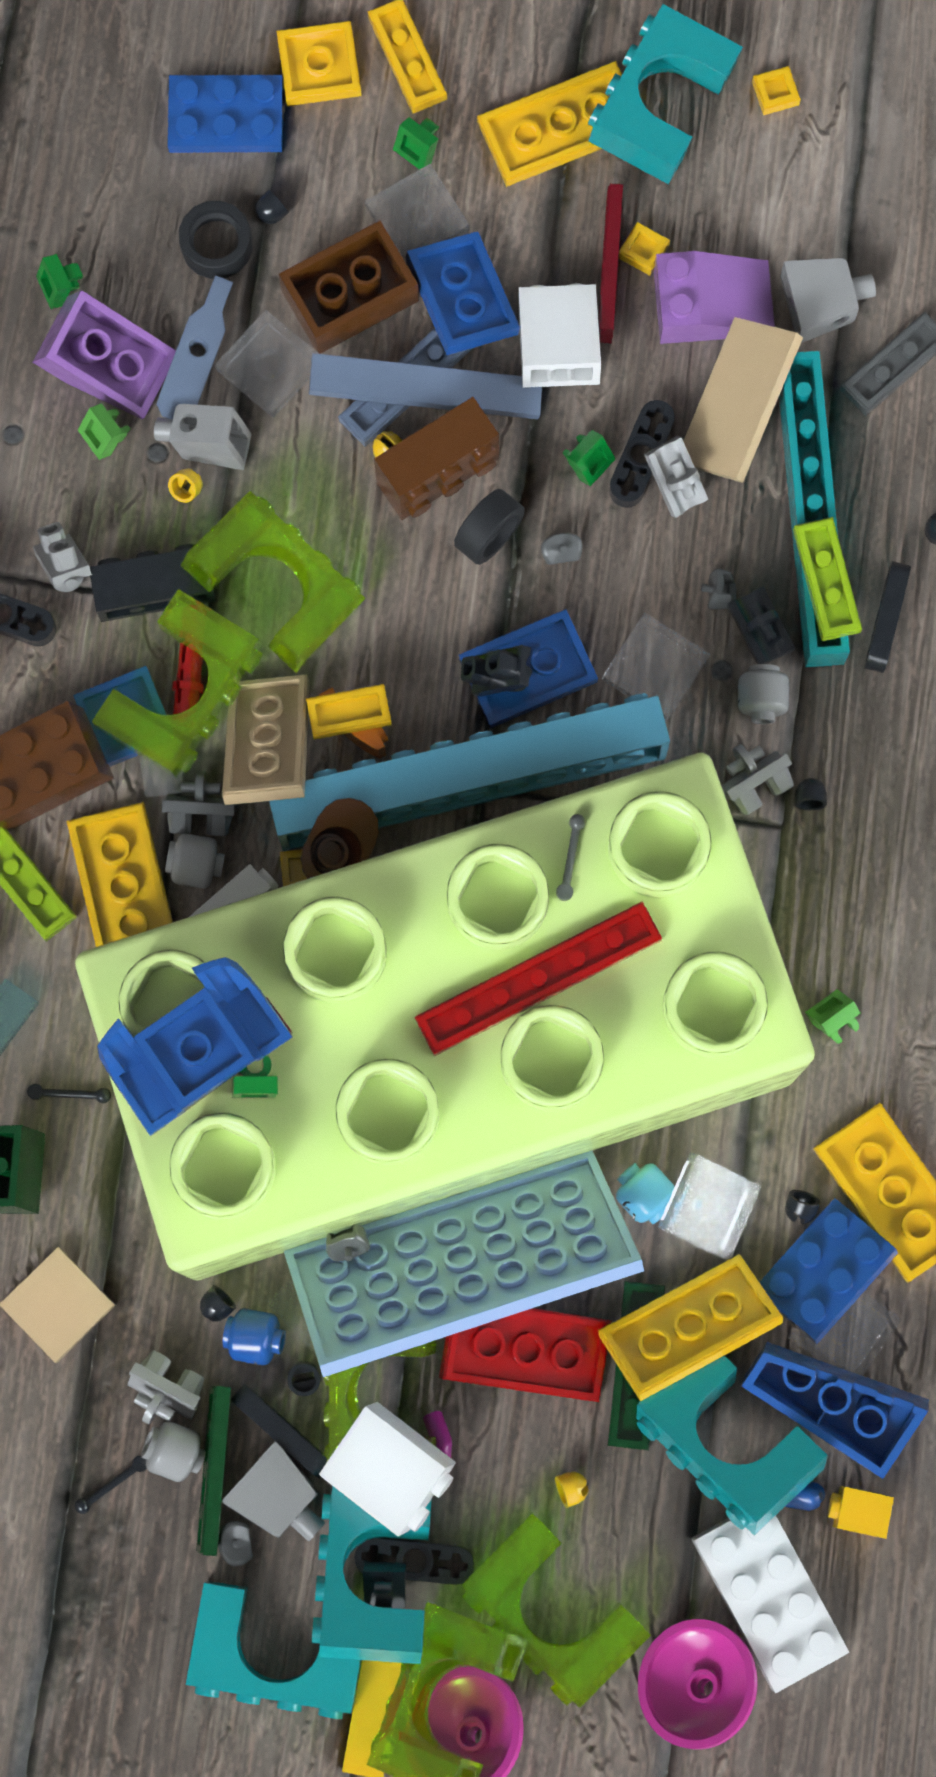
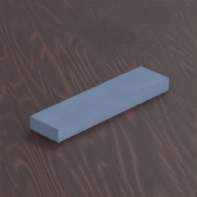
M434 328L397 363L452 368L473 348L446 355ZM355 400L338 416V419L366 447L410 406Z

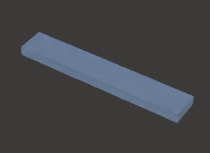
M312 353L309 395L452 410L469 398L474 397L485 414L538 420L541 412L542 387L523 388L522 376Z

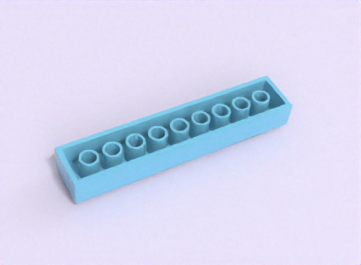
M646 693L636 694L624 699L625 704L609 707L608 703H599L586 708V713L570 716L569 712H562L549 716L546 723L534 726L531 725V722H520L509 726V732L493 735L492 731H483L469 737L470 741L455 745L452 740L441 741L431 745L430 751L415 754L414 750H404L391 755L392 760L376 763L375 759H368L354 763L351 770L337 773L336 769L318 771L313 774L314 779L305 781L304 798L269 801L282 850L288 851L303 847L319 814L325 806L337 799L353 798L363 801L372 808L378 819V827L383 828L666 759L670 738L659 697L648 698Z

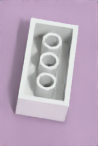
M776 1516L755 1536L746 1527L743 1530L739 1529L727 1518L691 1538L767 1683L775 1693L849 1653Z

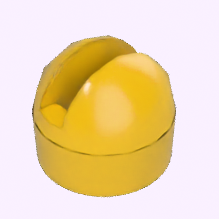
M384 431L377 435L372 446L374 457L376 458L389 449L381 441L387 440L392 446H395L402 439L393 432Z
M190 468L179 470L171 476L168 482L171 495L183 503L190 502L197 497L203 485L201 476ZM187 482L191 484L189 491L184 489Z
M573 1471L555 1477L558 1494L566 1508L577 1505L585 1500L589 1489L586 1485L587 1480L582 1474Z

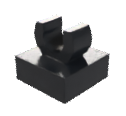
M364 1562V1602L382 1608H405L407 1600L406 1563Z

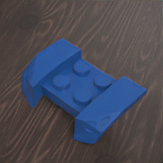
M224 957L192 967V970L205 988L136 1036L118 1018L97 1045L99 1058L106 1071L150 1136L185 1113L186 1108L255 1060L257 1062L293 1038L259 987L237 962Z

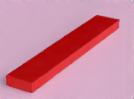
M642 901L415 1016V1020L435 1057L661 942L663 938Z

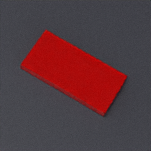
M531 1308L446 1336L439 1378L599 1402L607 1348L600 1339L598 1330L611 1324L612 1320Z

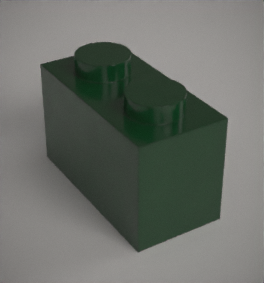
M0 1125V1214H39L45 1133L23 1125Z

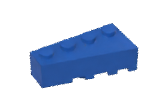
M766 1342L745 1374L742 1383L743 1388L882 1479L929 1411V1399L769 1342Z

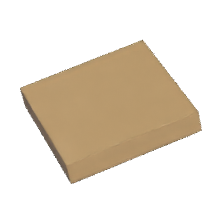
M57 1247L0 1303L2 1309L54 1363H58L116 1306L60 1247Z

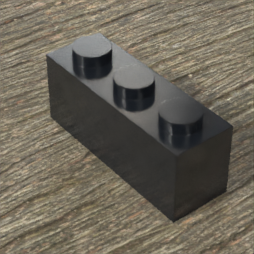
M191 543L177 546L174 549L175 551L159 554L158 551H144L137 554L134 559L121 561L119 558H106L100 560L97 563L98 565L90 566L92 574L90 579L95 608L100 621L106 622L215 602L216 597L205 546L198 547L197 544Z

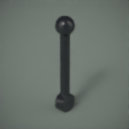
M32 1084L27 1089V1095L32 1100H40L43 1096L96 1099L99 1103L103 1104L111 1099V1092L107 1088H100L97 1091L45 1089L39 1084Z
M141 1456L135 1457L132 1465L89 1497L79 1498L75 1502V1510L80 1514L88 1513L94 1502L136 1472L146 1471V1459L141 1458Z

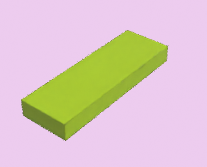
M833 517L795 525L793 532L821 640L827 641L861 633L862 626Z
M0 827V886L47 942L74 921L77 916L8 830Z

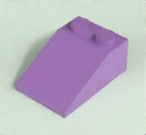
M699 251L656 254L654 282L660 344L726 339L734 317L775 327L768 260Z
M81 290L67 296L32 363L61 381L140 419H144L167 376L176 350Z

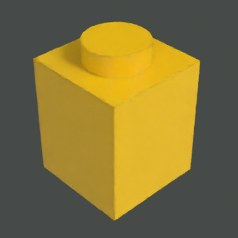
M840 1486L839 1493H832L828 1518L834 1519L832 1527L886 1539L894 1497Z

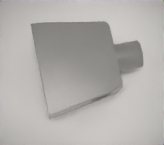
M844 258L791 260L783 263L780 278L794 332L803 337L801 343L851 324L855 321L859 310L857 300L876 296V287L872 274L851 278L847 260Z
M178 404L175 408L173 419L160 417L156 419L154 425L155 440L170 442L183 459L244 470L252 434L234 407Z
M276 1441L222 1500L225 1505L277 1538H280L292 1526L309 1542L325 1524L308 1507L319 1492L291 1455Z

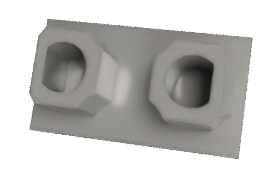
M676 436L644 454L672 517L677 518L689 508L709 500L700 481L699 472L694 467L681 437Z
M60 522L37 529L41 544L33 546L36 558L53 587L61 592L75 590L82 583L84 577L92 575L89 564L70 534L65 535Z
M740 744L733 748L736 760L727 765L726 769L731 776L741 770L744 771L721 785L725 798L730 800L741 814L749 815L763 805L754 789L756 786L765 781L772 795L775 796L784 793L794 786L787 768L792 762L786 753L781 755L778 751H774L755 763V761L765 756L763 749L757 746L748 752Z
M155 1350L151 1351L141 1365L135 1362L129 1372L131 1376L127 1385L139 1391L134 1403L146 1409L142 1421L150 1425L157 1415L170 1422L175 1412L192 1420L198 1410L201 1398L199 1395L204 1377L192 1370L185 1369L177 1384L164 1378L171 1361Z

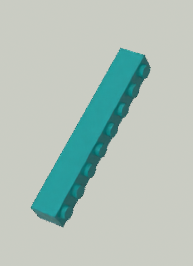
M820 351L797 352L780 392L779 405L805 668L844 665L850 654L849 638L845 636L827 641L821 640L793 532L795 525L833 517L838 535Z

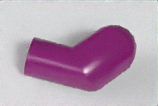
M434 1411L425 1415L423 1422L431 1443L451 1458L452 1437L442 1412Z

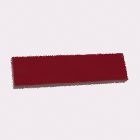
M610 183V186L607 188L598 314L600 343L612 344L623 184Z

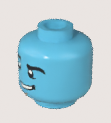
M634 1163L617 1178L622 1185L617 1190L616 1199L638 1223L649 1220L654 1224L676 1204L673 1199L676 1193L674 1184L653 1163L646 1164L641 1168Z

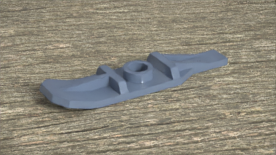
M215 275L205 304L189 316L157 401V406L163 417L173 419L175 408L178 404L198 405L225 334L222 312L233 285L232 281ZM202 345L205 348L204 355L200 357L194 356L190 351L192 346Z

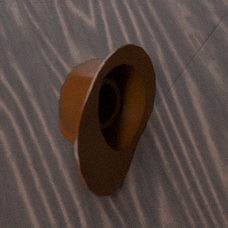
M353 798L337 799L325 806L317 817L303 846L301 865L307 879L369 858L379 834L378 819L372 808L363 801Z

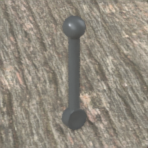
M580 814L573 815L569 820L572 831L563 881L556 890V895L561 901H568L573 895V888L570 884L580 830L586 825L585 818Z

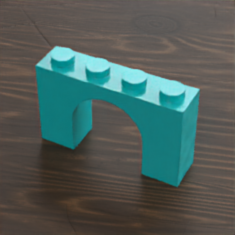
M662 4L655 17L651 14L647 16L639 32V35L643 37L639 46L633 43L630 46L622 62V65L626 66L622 76L614 74L605 92L609 99L605 106L597 104L588 121V125L593 127L589 142L669 185L686 155L693 137L654 116L644 106L639 95L638 85L648 76L656 73L670 72L682 75L719 95L733 71L743 47Z
M722 1356L640 1401L637 1404V1426L649 1440L654 1441L657 1439L667 1449L666 1454L677 1468L680 1470L686 1468L697 1479L695 1481L696 1485L706 1497L711 1500L716 1497L727 1508L725 1511L726 1515L735 1526L741 1530L746 1527L755 1536L824 1470L828 1455L798 1426L767 1455L749 1464H730L711 1455L704 1448L698 1437L696 1424L702 1413L735 1383L737 1367L727 1357Z
M333 1485L332 1494H323L322 1519L329 1520L328 1535L320 1534L318 1560H326L325 1576L317 1575L315 1601L323 1602L322 1617L313 1618L312 1643L320 1644L319 1657L421 1664L425 1610L382 1608L369 1605L356 1597L346 1583L343 1569L353 1550L371 1538L388 1537L428 1540L431 1500L425 1507L430 1511V1514L416 1532L410 1529L398 1537Z
M208 1580L204 1582L186 1685L195 1687V1694L218 1698L220 1691L235 1693L236 1701L260 1705L261 1698L278 1701V1709L301 1712L302 1705L319 1708V1716L333 1719H343V1713H352L361 1660L319 1657L318 1653L311 1667L298 1676L287 1679L267 1677L256 1671L249 1664L241 1647L240 1633L248 1587Z

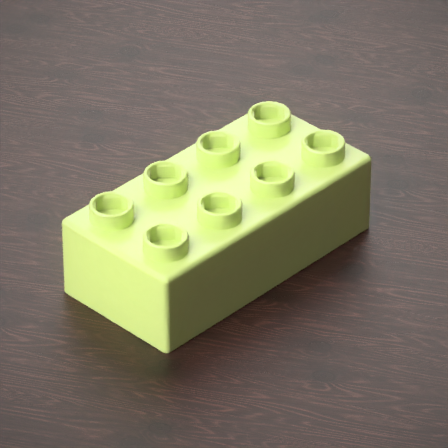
M705 753L692 754L81 952L75 960V967L98 1042L101 1041L118 1018L136 1036L205 988L192 970V967L224 957L237 962L246 971L293 1032V1038L267 1055L272 1063L268 1076H278V1094L275 1098H232V1077L152 1136L148 1134L109 1076L166 1263L173 1271L193 1280H202L284 1253L285 1250L325 1238L328 1233L336 1234L352 1228L354 1224L362 1226L787 1087L809 1066L815 1056L814 1047L711 757ZM580 814L585 818L586 825L580 830L570 884L573 888V895L570 900L561 901L556 895V890L563 881L572 831L569 820L573 815ZM643 901L663 938L661 942L434 1057L415 1020V1016ZM262 1059L258 1062L255 1060L247 1066V1069L251 1073H259L263 1068Z

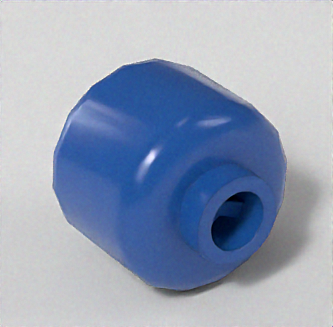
M242 1308L234 1317L229 1316L226 1321L222 1340L223 1348L228 1349L229 1355L233 1360L267 1365L275 1354L283 1352L286 1331L280 1329L279 1320L275 1314Z

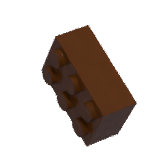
M381 220L279 273L281 291L317 354L327 351L419 302L418 283Z
M471 397L374 458L377 485L401 520L410 515L412 518H416L431 507L432 501L442 495L445 497L454 495L464 486V481L475 474L477 477H481L496 466V461L499 460V433L475 398Z
M66 701L0 735V827L13 830L114 779L83 707Z

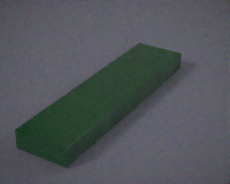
M624 1281L620 1318L665 1294V1286ZM617 1364L615 1366L607 1446L649 1451L650 1440L637 1426V1404L640 1400Z
M212 1386L209 1390L204 1449L206 1454L203 1461L196 1551L206 1556H217L231 1395V1387Z

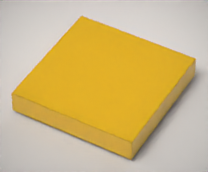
M351 21L276 31L287 106L362 96Z

